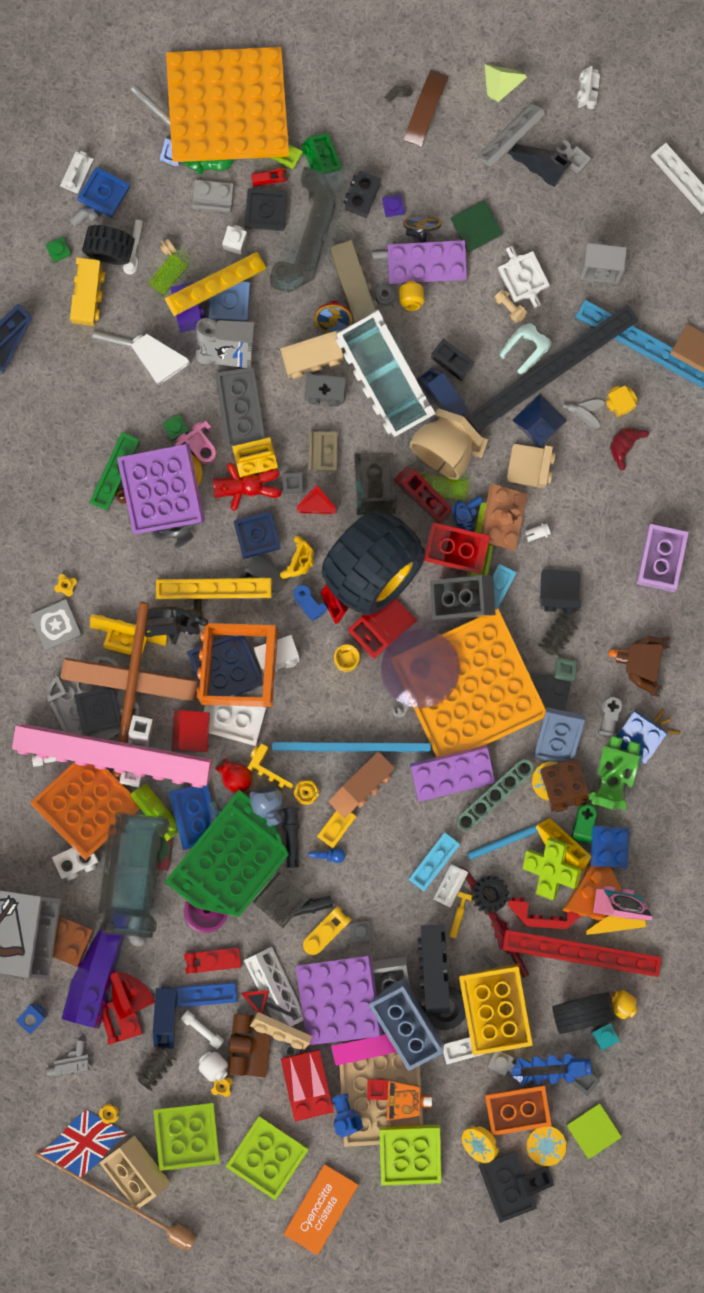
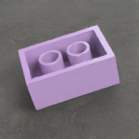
M650 524L646 531L636 584L675 592L678 586L689 532Z

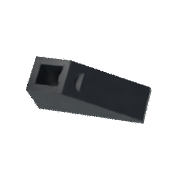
M516 144L508 152L515 161L521 162L528 167L529 171L536 173L547 184L554 187L561 181L572 164L570 160L557 151Z

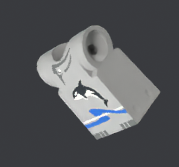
M209 318L200 319L196 324V360L201 364L215 362V364L251 368L254 322L219 320L216 323Z

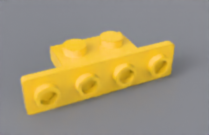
M91 615L90 628L108 632L104 642V649L129 655L132 654L136 625L122 620L106 618L102 615ZM144 635L141 658L146 642L166 646L167 635L153 636L151 638H147Z

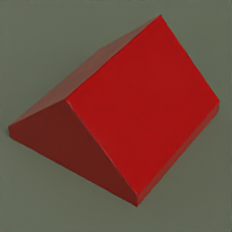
M185 710L174 711L171 751L208 752L210 713Z

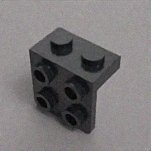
M543 570L541 572L539 609H544V612L564 610V613L571 614L579 611L581 608V600H579L580 573L577 571Z

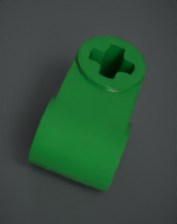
M582 805L578 808L572 829L574 833L572 832L571 835L574 841L592 843V826L595 825L596 810L592 806ZM588 808V812L591 813V817L588 816L587 819H585V816L582 815V811H586V809Z

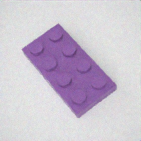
M465 240L387 245L389 284L405 283L407 281L467 280Z
M487 745L410 763L418 802L495 783Z

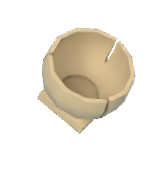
M438 408L434 414L438 420L423 425L414 434L409 447L418 458L436 472L439 471L446 461V464L439 473L450 479L458 480L465 473L471 461L472 444L480 446L484 439L463 416Z

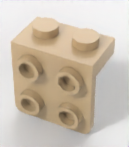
M514 444L511 451L507 481L509 483L545 489L546 484L551 482L552 477L549 467L550 464H554L555 453L552 452L553 447L545 445L544 449Z

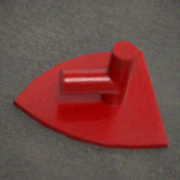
M117 971L133 1013L155 1003L151 992L140 980L129 974ZM112 983V1002L120 1019H123L129 1015L125 1014Z

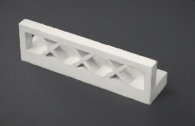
M270 947L245 959L244 962L258 991L269 990L267 1002L289 1012L293 1009L298 1016V1019L293 1021L292 1017L266 1006L271 1018L290 1027L303 1021L300 1004L273 948ZM267 953L271 960L270 965L263 958V955ZM273 973L278 974L279 983L274 981ZM282 991L287 993L288 1001L283 1000Z

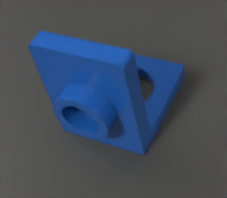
M33 1003L16 1020L29 1034L47 1018L44 1015L46 1011L39 1004L34 1005ZM29 1014L36 1018V1023L33 1026H27L24 1023V1018Z

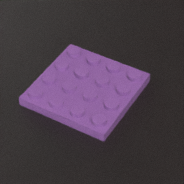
M189 444L117 458L133 535L205 521Z
M371 955L296 966L305 1033L312 1036L309 1045L383 1036L382 1027L368 1005L377 996Z

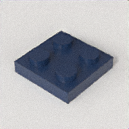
M271 511L233 521L243 559L281 549Z

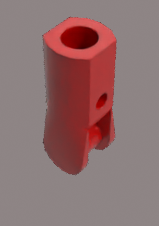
M285 168L252 173L253 187L286 182L287 178L284 176ZM271 174H276L277 178L271 179Z

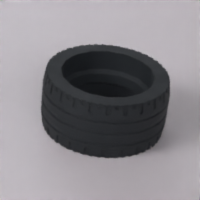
M609 992L552 1006L559 1034L616 1020Z

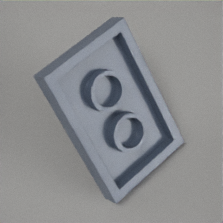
M546 707L534 751V758L558 763L574 759L584 726L585 715Z

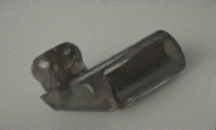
M397 84L384 96V99L391 104L397 97H410L413 94V89L409 85Z

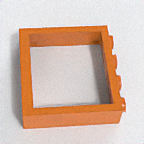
M208 623L205 626V630H202L201 641L204 642L203 649H200L199 652L202 666L198 668L200 687H197L196 691L197 698H199L201 704L273 707L278 641L276 625ZM213 635L267 636L262 697L209 696Z

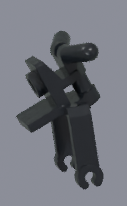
M194 599V610L183 609L179 606L148 609L147 620L172 617L173 622L172 624L146 625L145 637L169 635L171 644L176 645L180 631L188 635H199V624L202 626L208 625V620L204 618L202 613V599Z

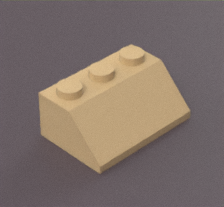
M337 331L280 348L281 358L288 378L298 379L304 376L303 373L309 371L317 373L322 371V367L329 365L332 368L340 365V361H343L344 357L342 349H340L335 340L338 337Z
M135 1136L100 1162L129 1203L136 1209L148 1203L171 1184L166 1175L159 1171V1167L153 1158L150 1157Z

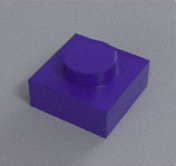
M401 194L382 198L386 218L405 214Z

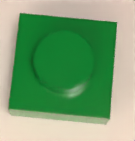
M63 237L46 244L53 263L71 256Z
M180 414L163 423L171 441L184 433H189Z

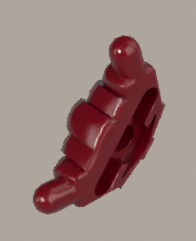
M623 428L613 436L609 449H611L613 459L617 462L620 470L626 469L625 456L633 448L636 440L649 436L647 430Z

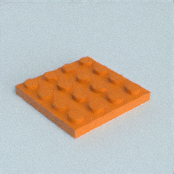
M74 762L33 799L30 804L87 860L140 810V807L131 798V793L107 769H98L94 767L95 765L88 763L86 766L77 765Z

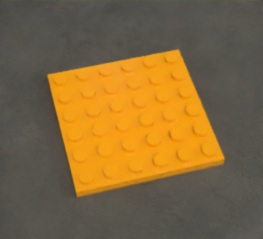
M281 47L166 52L172 162L289 157Z
M499 609L495 610L496 616L476 618L391 658L436 757L487 745L544 718L545 707Z

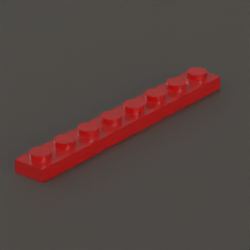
M505 930L502 950L652 977H659L662 958Z

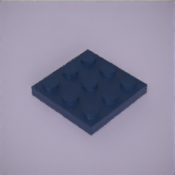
M228 635L213 641L209 696L235 697L263 686V679L244 636ZM203 645L187 651L197 679L198 668L202 666L199 652L200 649H203Z

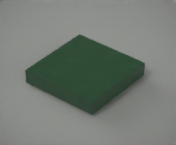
M485 201L450 218L460 239L465 240V248L468 253L503 235Z

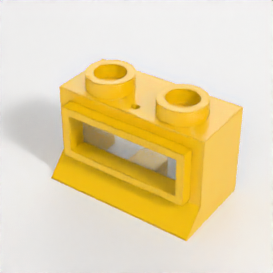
M270 437L232 446L240 477L278 468Z

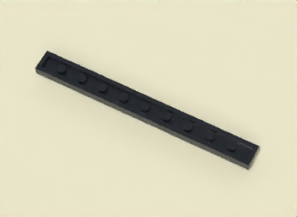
M628 305L469 414L467 418L479 433L632 327L639 320Z

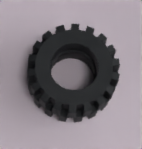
M92 225L87 227L82 251L95 260L108 264L124 265L130 262L135 239L127 232L117 228Z

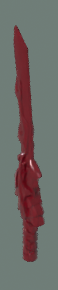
M458 866L468 872L465 879L469 883L471 890H473L472 887L476 884L475 879L467 869ZM495 912L485 913L492 921L491 926L494 928L495 938H497L499 948L502 949L504 932L508 930L506 928L507 923L499 920ZM505 951L507 954L510 953L515 964L519 963L522 978L528 976L529 973L520 955L515 952Z

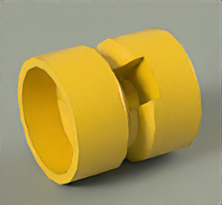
M342 645L335 651L334 663L340 671L351 672L359 664V652L354 646Z

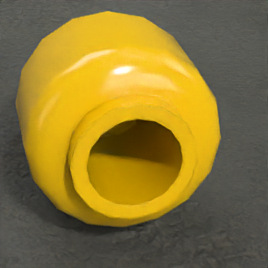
M415 281L405 282L399 288L400 305L408 311L420 309L425 302L423 286Z
M616 990L612 993L610 997L615 1015L620 1019L632 1018L638 1010L636 1007L637 999L625 990Z

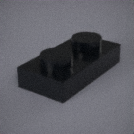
M548 1166L516 1179L522 1198L530 1197L554 1186Z

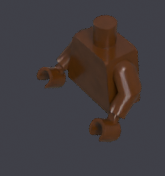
M646 636L631 644L629 653L618 651L616 663L627 665L626 673L637 687L649 692L652 696L659 697L660 695L656 694V688L663 689V687L655 684L657 683L663 649L670 648V646L665 645V640L671 639L670 637Z

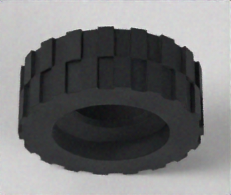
M449 986V999L455 1004V1011L450 1017L443 1018L438 1014H426L437 1029H454L465 1019L466 1012L462 993L454 987Z

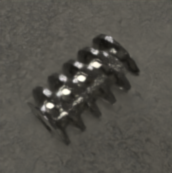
M559 613L561 618H555L554 620L557 625L551 624L550 628L552 631L546 632L548 638L543 637L541 639L544 644L537 645L551 656H560L558 648L565 649L562 642H570L566 636H574L571 629L578 630L575 623Z
M157 1046L155 1049L158 1053H150L153 1060L145 1059L148 1066L141 1065L142 1073L135 1072L137 1080L150 1091H153L151 1085L157 1086L158 1084L155 1078L162 1079L161 1072H168L166 1066H173L170 1059L177 1061L171 1053Z

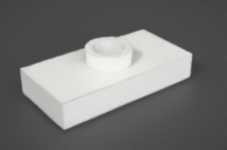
M451 864L433 899L451 908L468 872Z

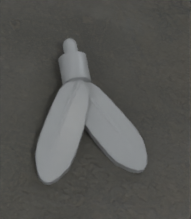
M595 399L578 405L571 403L569 405L563 404V408H567V411L575 412L587 425L598 429L600 424L589 411L600 409L604 406L605 402Z

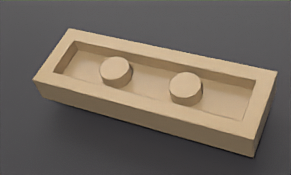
M257 1012L250 1024L256 1031L267 1033L278 1041L287 1042L295 1049L305 1050L312 1039V1036Z

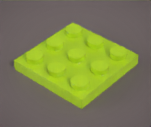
M213 1103L153 1110L159 1171L220 1164Z
M258 1116L227 1163L226 1168L276 1201L309 1149L261 1116Z
M439 1124L379 1127L381 1186L441 1183Z

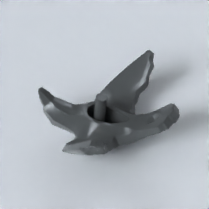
M198 523L156 530L152 532V536L158 541L166 538H176L177 542L174 545L176 549L194 537L190 529Z

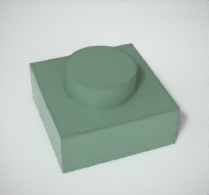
M557 658L555 661L554 678L574 682L576 678V661Z

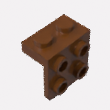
M577 759L567 760L541 769L540 773L549 798L551 812H562L567 810L569 806L575 805L579 807L586 804V801H589V791Z

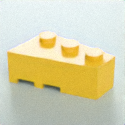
M76 258L78 269L77 276L74 277V282L76 283L74 294L72 295L70 320L71 323L95 326V321L100 319V310L97 307L98 302H102L103 291L100 290L101 283H105L106 272H103L99 260Z

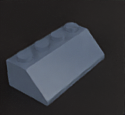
M405 978L386 987L368 1003L408 1071L444 1053L442 1039Z

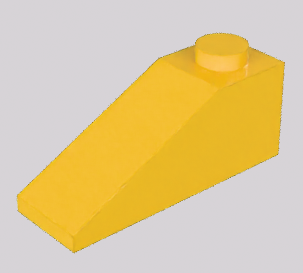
M551 818L537 824L536 829L545 845L550 837L568 844L564 862L580 868L581 873H583L592 856Z
M607 915L603 920L598 921L585 930V935L646 927V921Z

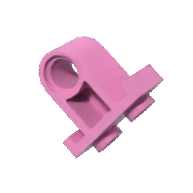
M207 421L203 423L198 422L192 427L193 431L187 435L184 433L176 439L177 443H175V446L189 444L191 452L201 464L209 465L215 461V448L203 433L204 430L211 431V426ZM210 450L212 454L209 458H203L201 456L202 451Z

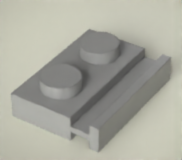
M195 180L192 209L231 213L234 184Z

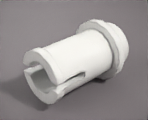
M541 523L540 526L525 530L526 535L534 533V535L527 537L528 542L544 536L547 538V535L551 534L547 523Z

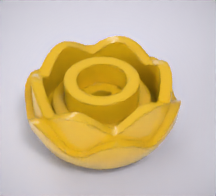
M311 780L298 782L294 789V796L301 804H312L319 795L318 787Z

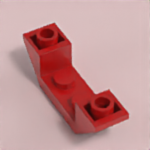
M512 897V901H507L508 907L525 926L567 929L581 917L578 913L570 911L566 912L565 921H562V917L550 916V920L542 919L543 915H531V918H527L528 902H524V898Z

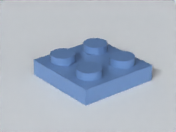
M241 282L211 297L209 319L248 322L250 282Z

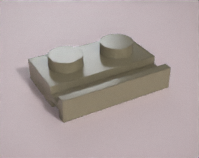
M309 431V471L337 472L338 432Z

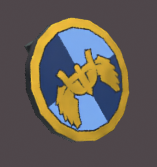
M419 215L405 219L403 226L407 229V236L419 237V243H425L426 232L439 229L442 226V222L437 217Z

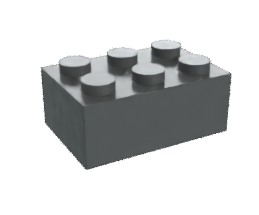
M479 575L430 581L432 620L496 616L493 576Z

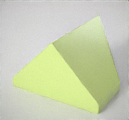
M485 64L487 95L497 102L527 78L525 74L517 70Z

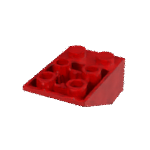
M395 599L387 607L375 614H364L347 629V632L374 661L415 624L417 620Z

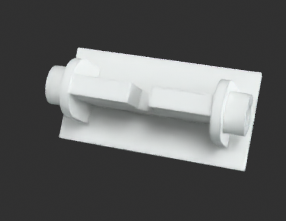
M593 66L582 70L579 76V81L581 82L580 90L577 94L579 108L587 105L588 109H594L595 105H597L598 92L593 91L592 88L597 89L599 87L600 74L598 73L599 70L593 69Z
M80 151V153L75 152L60 187L78 194L94 159L88 157L87 153Z

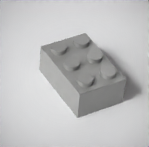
M599 241L587 243L582 256L580 280L618 284L624 272L626 248L616 243L610 244V246L602 245L603 243Z

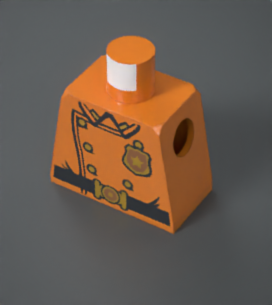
M388 1080L387 1120L419 1116L420 1107H432V1095H420V1086Z

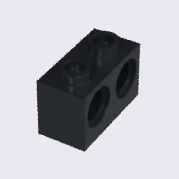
M359 171L358 176L354 175L350 184L353 188L350 193H346L343 201L345 210L367 219L381 185V178L363 171ZM368 182L370 187L363 189L360 187V184ZM355 199H360L363 204L355 206L352 202Z
M444 338L431 353L432 360L461 382L474 365L473 360Z

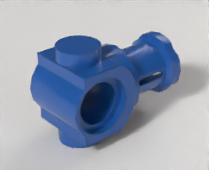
M342 1094L331 1099L335 1103L338 1113L333 1124L336 1134L341 1137H346L364 1128L360 1115L350 1108L347 1099L349 1097L348 1094Z

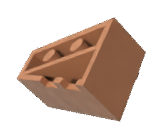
M378 751L329 800V803L346 818L357 806L361 808L368 801L366 797L369 794L374 796L380 790L378 785L381 782L385 785L393 777L390 773L395 767Z

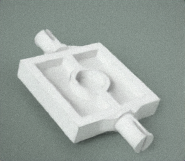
M508 247L506 251L510 260L498 267V271L513 302L516 303L530 298L534 308L541 306L542 304L537 294L549 288L550 285L534 252L517 256L514 247Z

